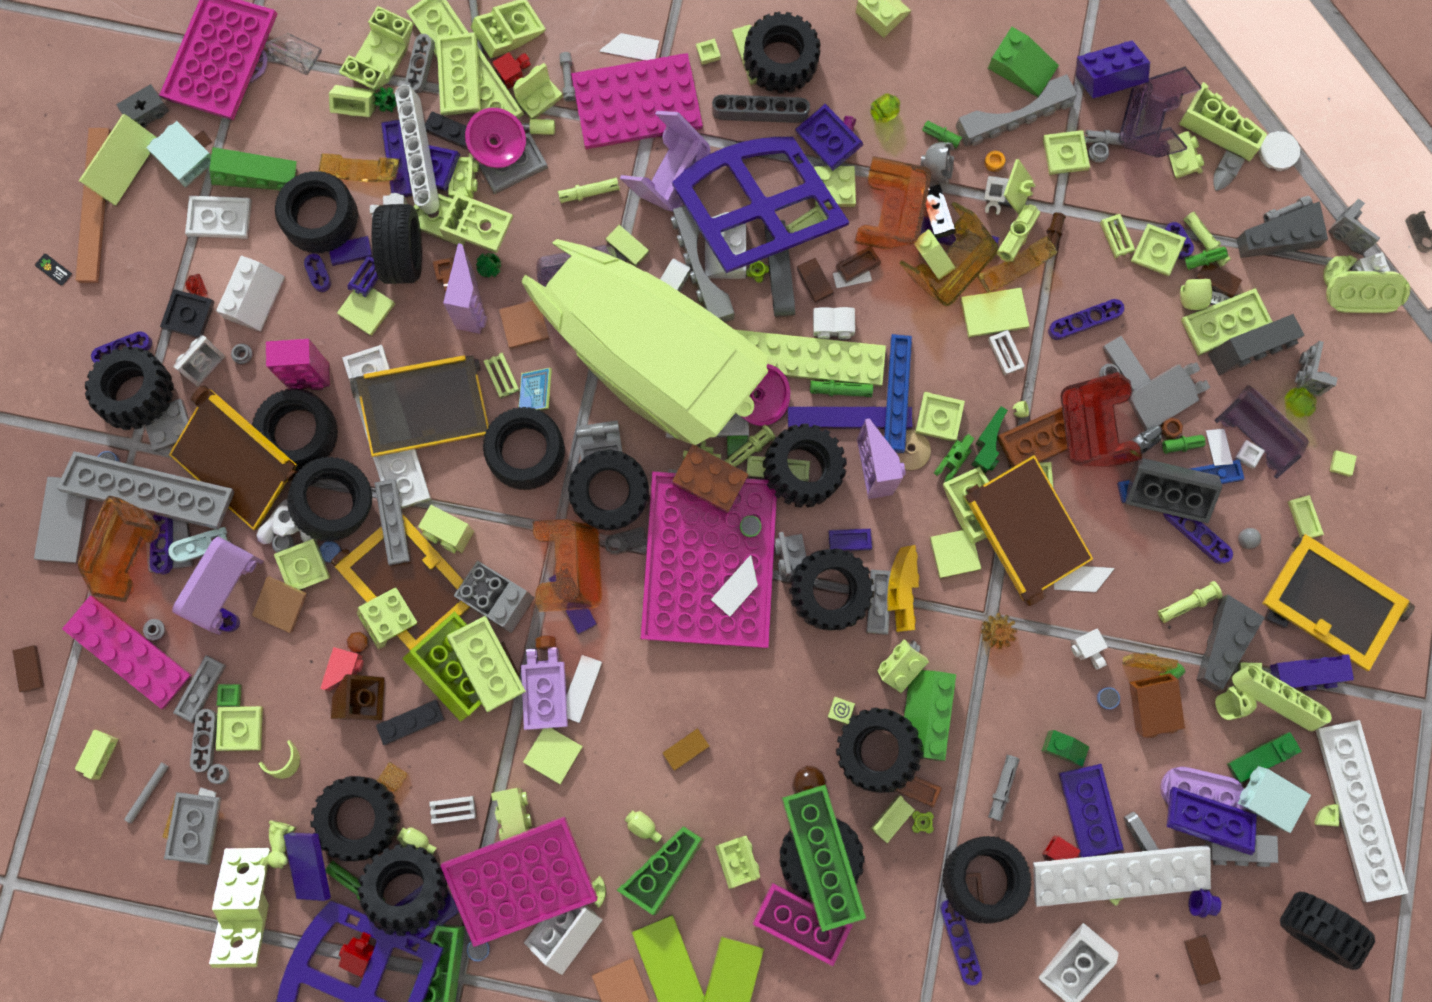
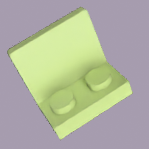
M545 63L535 66L530 74L525 78L517 80L513 86L518 106L530 119L538 118L563 98V94L550 81Z
M393 588L359 606L357 610V616L378 650L386 646L387 640L413 627L417 623L397 588Z

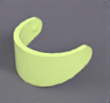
M290 740L287 743L291 749V757L282 769L269 771L262 762L259 763L262 770L274 778H289L299 768L300 755Z

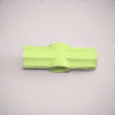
M1031 204L1024 205L1016 221L1011 224L1009 233L997 251V255L1001 260L1013 262L1021 246L1026 243L1028 234L1040 216V211L1036 206Z

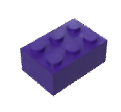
M1133 40L1077 57L1076 77L1092 99L1149 82L1150 61Z

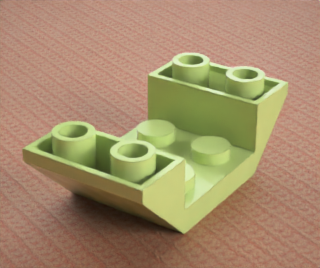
M377 6L368 21L371 31L356 57L348 55L339 71L340 74L373 90L389 83L408 50L413 22Z

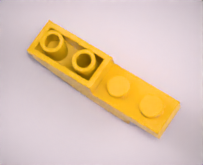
M916 545L905 546L899 549L889 577L888 611H895L896 632L915 630L916 619L913 610L914 596L912 588L919 587Z

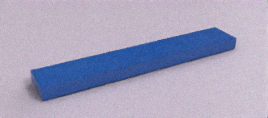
M891 334L884 438L896 453L904 454L912 336Z
M1240 459L1234 460L1233 464L1217 466L1212 464L1191 468L1192 470L1218 475L1221 484L1239 482L1245 479ZM1129 480L1117 483L1122 503L1126 501Z

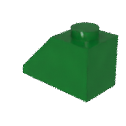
M1051 730L1047 733L1041 751L1083 767L1089 746L1074 737Z

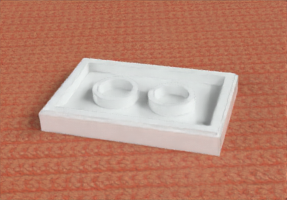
M189 196L185 234L187 237L248 239L252 200L250 198Z

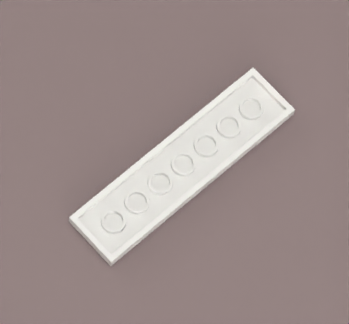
M382 345L342 357L366 436L367 431L356 378L364 377L363 374L390 369ZM395 382L369 386L380 445L412 439ZM416 449L373 457L380 481L397 480L402 509L431 499Z
M1360 720L1317 729L1318 741L1334 799L1339 808V817L1363 902L1409 893Z
M1208 845L1033 862L1034 902L1039 907L1197 891L1200 888L1203 890L1211 889L1210 848Z

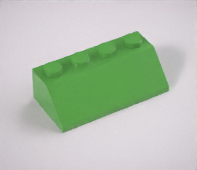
M921 670L908 685L904 717L912 722L913 727L919 732L918 737L922 739L923 743L921 747L923 759L945 761L956 674Z

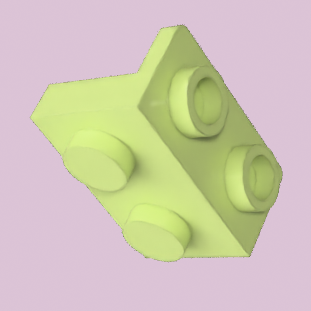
M1187 131L1165 140L1177 179L1196 171L1199 174L1203 172L1202 166L1205 164L1202 155H1198L1196 149L1199 147L1196 136H1192Z
M470 153L469 157H459L449 183V198H453L455 193H459L474 199V191L477 192L478 189L475 172H479V162Z
M903 640L894 648L893 653L887 660L881 663L878 673L885 683L902 693L929 661L925 656L913 649L906 640Z
M747 836L715 846L729 889L760 879V869L754 859L752 844Z

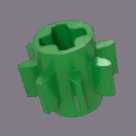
M380 87V91L373 94L375 96L373 104L379 106V110L385 112L386 109L393 112V108L397 106L395 93H393L394 89Z
M488 252L485 255L482 253L477 258L476 269L481 276L488 278L491 276L496 277L501 272L499 269L501 261L496 254Z

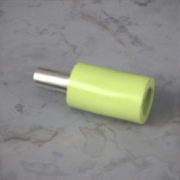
M548 118L530 119V123H521L524 130H530V134L555 135V120Z

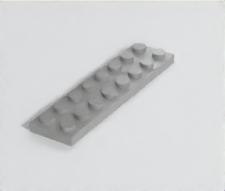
M75 451L57 486L60 492L218 530L234 494L231 488Z

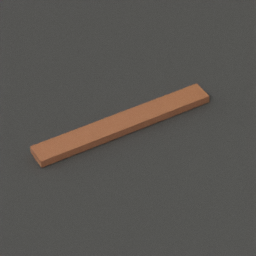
M109 128L88 129L85 170L111 133ZM85 185L83 187L76 281L78 283H99L105 199Z

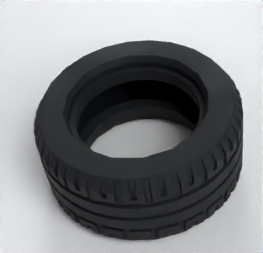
M322 171L301 173L288 181L276 198L275 217L279 227L290 242L303 251L309 253L333 251L335 248L341 247L343 243L345 244L357 227L358 208L347 186L330 173L327 174V172ZM319 196L329 197L336 201L337 209L335 215L328 224L314 229L301 227L298 224V212L306 201Z
M410 204L379 205L374 210L371 229L373 260L377 276L385 284L414 283L419 280L422 269V238L417 211Z
M290 388L272 394L266 398V401L264 400L260 404V408L255 412L252 426L297 464L295 468L297 472L307 463H310V461L330 456V452L335 448L336 438H338L337 421L330 408L317 395L307 390ZM296 410L307 411L313 414L316 429L313 438L307 445L297 450H284L277 445L275 430L282 417Z
M531 407L512 408L507 410V412L504 411L503 414H499L491 422V425L488 426L484 435L485 438L483 439L484 457L491 472L500 482L514 489L531 490L550 482L557 475V472L560 471L564 461L563 458L565 457L564 440L556 423L543 411L541 412ZM524 428L534 429L541 433L547 442L546 453L542 460L535 466L526 469H518L508 465L502 456L503 443L507 437L516 430Z
M322 457L310 461L295 475L288 491L287 507L292 521L295 522L294 524L298 526L299 530H302L301 532L317 540L334 541L344 539L360 528L370 512L373 496L370 482L358 466H354L352 462L350 463L342 458ZM321 479L339 481L348 488L352 495V509L348 515L340 519L328 520L321 518L311 510L307 503V489Z
M995 836L977 837L957 846L949 855V858H947L942 874L944 893H946V898H948L952 908L969 921L983 924L1005 921L1021 911L1028 900L1029 892H1031L1030 886H1032L1030 868L1027 865V861H1025V857L1019 852V849L1015 848L1010 842L1005 841V839L995 838ZM979 855L989 856L998 861L1007 877L1006 892L1003 898L994 905L983 904L978 901L967 887L966 870L970 862Z

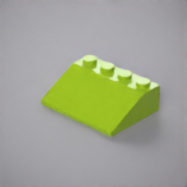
M454 611L402 659L461 722L482 703L447 639V635L467 625Z

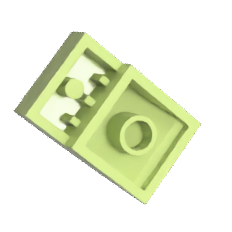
M516 0L493 7L490 13L474 17L471 29L477 34L478 40L491 59L519 48L546 30L527 0Z
M980 467L943 483L954 514L962 529L965 530L971 544L987 538L964 498L968 494L966 491L968 488L976 484L980 487L989 482Z

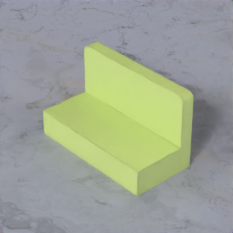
M94 730L75 770L84 773L83 776L89 779L99 780L119 739L99 730Z
M901 795L896 796L870 828L886 843L890 841L915 811L913 807L903 800L904 798Z

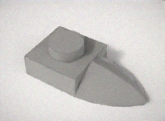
M1229 151L1224 153L1214 173L1213 184L1216 191L1225 188L1232 182L1245 159Z

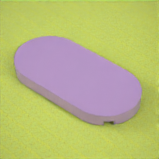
M1188 767L1173 768L1162 778L1160 786L1161 795L1168 805L1170 790L1172 787H1176L1246 811L1244 807L1238 804L1240 794L1244 788L1234 778Z

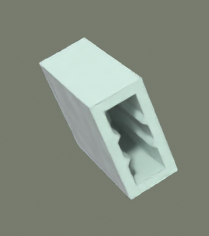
M177 121L169 125L165 132L158 138L153 139L150 145L146 147L184 187H187L210 166V153Z
M1258 766L1252 772L1247 787L1241 792L1238 804L1275 827L1291 833L1311 795L1271 770Z

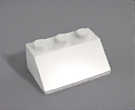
M725 212V213L719 214V215L714 216V217H712V218L719 217V216L724 215V214L729 213V212ZM746 223L721 233L733 254L738 255L746 251ZM705 240V274L709 279H745L746 266L725 273Z
M241 256L216 311L226 320L261 332L285 276L258 261Z
M584 905L539 922L524 944L547 967L562 975L602 922V919L591 908Z

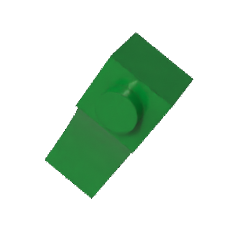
M1002 406L997 410L975 443L982 449L971 465L975 468L980 467L984 474L989 469L993 471L999 462L996 459L999 455V452L996 451L997 435L1001 422L1008 411Z
M1287 732L1267 743L1257 746L1227 763L1235 779L1241 783L1249 779L1252 772L1258 766L1268 769L1297 755L1302 750L1291 732Z

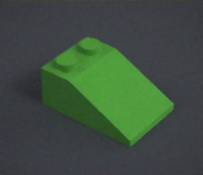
M1011 27L992 56L988 69L1034 96L1039 97L1059 65L1028 35Z

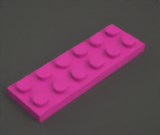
M92 595L87 598L62 628V630L160 709H164L192 676Z

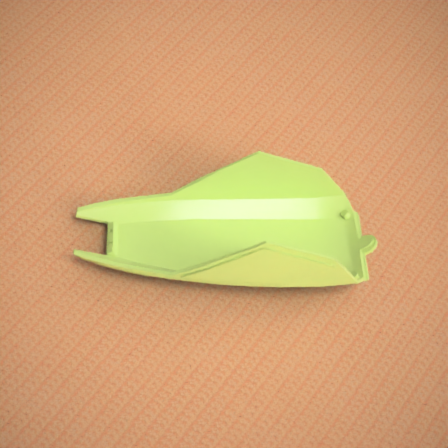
M556 239L552 244L571 257L548 282L547 286L544 287L527 275H524L522 284L534 304L576 351V355L632 411L674 438L697 445L710 437H716L735 413L746 417L753 412L754 402L749 395L768 373V355L711 312L667 283L609 254Z

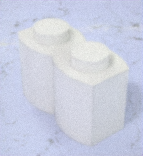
M814 308L813 336L819 339H830V337L836 336L841 340H847L855 335V308Z

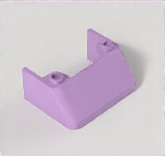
M656 111L655 115L667 126L663 132V143L669 149L652 181L645 177L621 175L620 179L640 198L667 211H673L675 208L682 207L683 202L673 188L672 182L688 167L709 155L710 145L679 112Z
M217 536L210 543L177 598L172 612L210 632L220 635L222 631L219 628L223 623L220 610L242 574L246 575L248 572H253L257 562L262 565L264 561Z

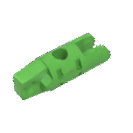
M968 434L961 442L957 440L933 474L938 476L946 466L951 471L945 477L944 482L951 480L972 452L969 447L975 438Z

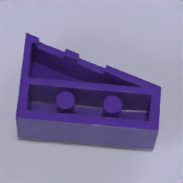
M1349 654L1270 665L1272 676L1294 689L1303 687V691L1317 690L1319 685H1324V689L1337 688V683L1354 680Z

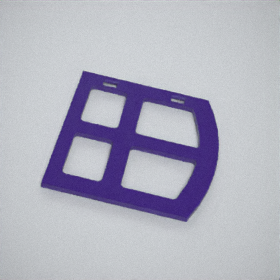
M794 137L759 138L722 148L695 162L672 182L673 188L725 273L737 270L849 225L848 219ZM768 154H786L804 184L771 197H765L742 159ZM799 156L803 163L798 164L794 158ZM727 166L751 204L712 218L693 187L714 171ZM809 198H814L828 219L794 233H788L775 212ZM829 201L833 209L828 210L824 203ZM755 219H761L774 240L738 255L733 254L721 233Z
M331 900L316 915L296 945L286 966L276 1002H297L301 983L345 1002H389L378 997L377 990L395 947L422 959L423 963L408 1002H424L444 948L411 935L406 932L405 936H398L396 932L392 935L386 934L383 929H377L373 922H370L366 914ZM349 914L360 919L357 925L347 922ZM337 922L361 933L365 932L376 939V946L358 988L318 971L309 965L318 946ZM409 940L420 944L417 951L407 947Z

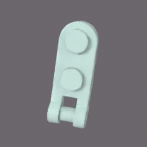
M226 527L173 542L168 550L169 556L178 563L203 557L212 542V538L219 536L228 541Z

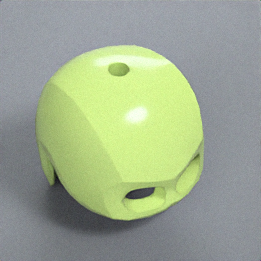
M1187 280L1185 285L1180 288V299L1183 307L1190 310L1207 308L1212 300L1211 280Z
M1236 686L1227 688L1228 690L1225 693L1218 695L1215 699V706L1219 715L1226 720L1246 717L1257 708L1256 699L1252 695L1240 691Z

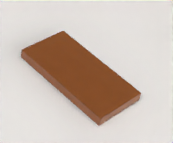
M1069 404L997 436V440L1012 468L1035 455L1040 463L1088 441Z

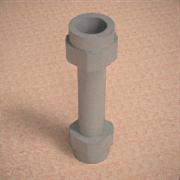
M563 52L559 54L560 66L563 67L565 86L563 88V96L565 101H574L576 97L575 87L572 86L571 53Z
M1310 196L1301 197L1294 204L1277 211L1273 209L1264 213L1263 219L1265 222L1309 206L1313 204Z

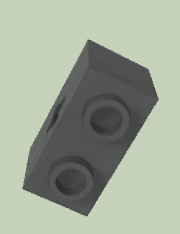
M151 84L116 104L122 115L126 114L143 128L169 112L167 106Z

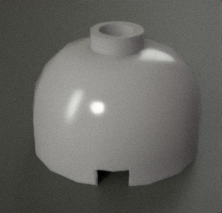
M935 143L928 148L925 155H922L921 168H924L925 174L930 180L938 183H949L948 179L952 177L954 156L950 155V150L954 151L953 143Z

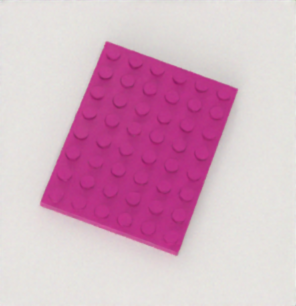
M652 471L640 640L768 649L777 497L774 495L776 491L774 489L770 490L767 486L769 480L746 479L727 514L673 485L672 481L676 473ZM746 516H755L761 522V530L755 537H745L740 531V523ZM751 555L758 585L734 613L729 616L711 599Z

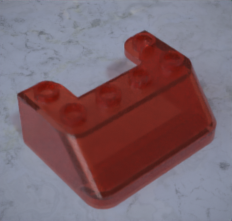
M1119 372L1066 386L1061 392L1068 457L1077 466L1113 467L1142 460L1141 448L1136 442L1127 441L1119 443L1114 405L1125 403L1132 396L1131 381Z

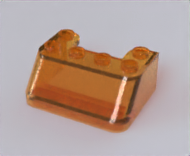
M873 156L868 174V184L873 189L885 191L878 227L871 225L859 227L854 243L880 249H892L916 243L920 236L931 181L930 170L920 165Z
M111 495L105 499L79 558L78 570L92 596L126 602L129 595L134 591V583H132L128 573L131 567L135 565L137 553L143 547L144 542L151 543L157 539L159 526L149 512Z
M568 519L532 521L533 535L538 541H555L556 582L542 583L536 588L535 604L538 611L547 612L598 607L602 602L598 530L588 524Z

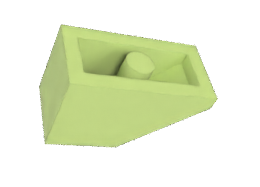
M929 229L912 241L938 280L956 269Z

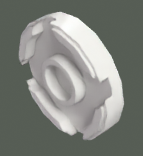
M1276 131L1266 136L1258 150L1261 162L1266 167L1276 169L1275 171H1283L1289 169L1297 162L1300 156V147L1298 141L1292 135Z

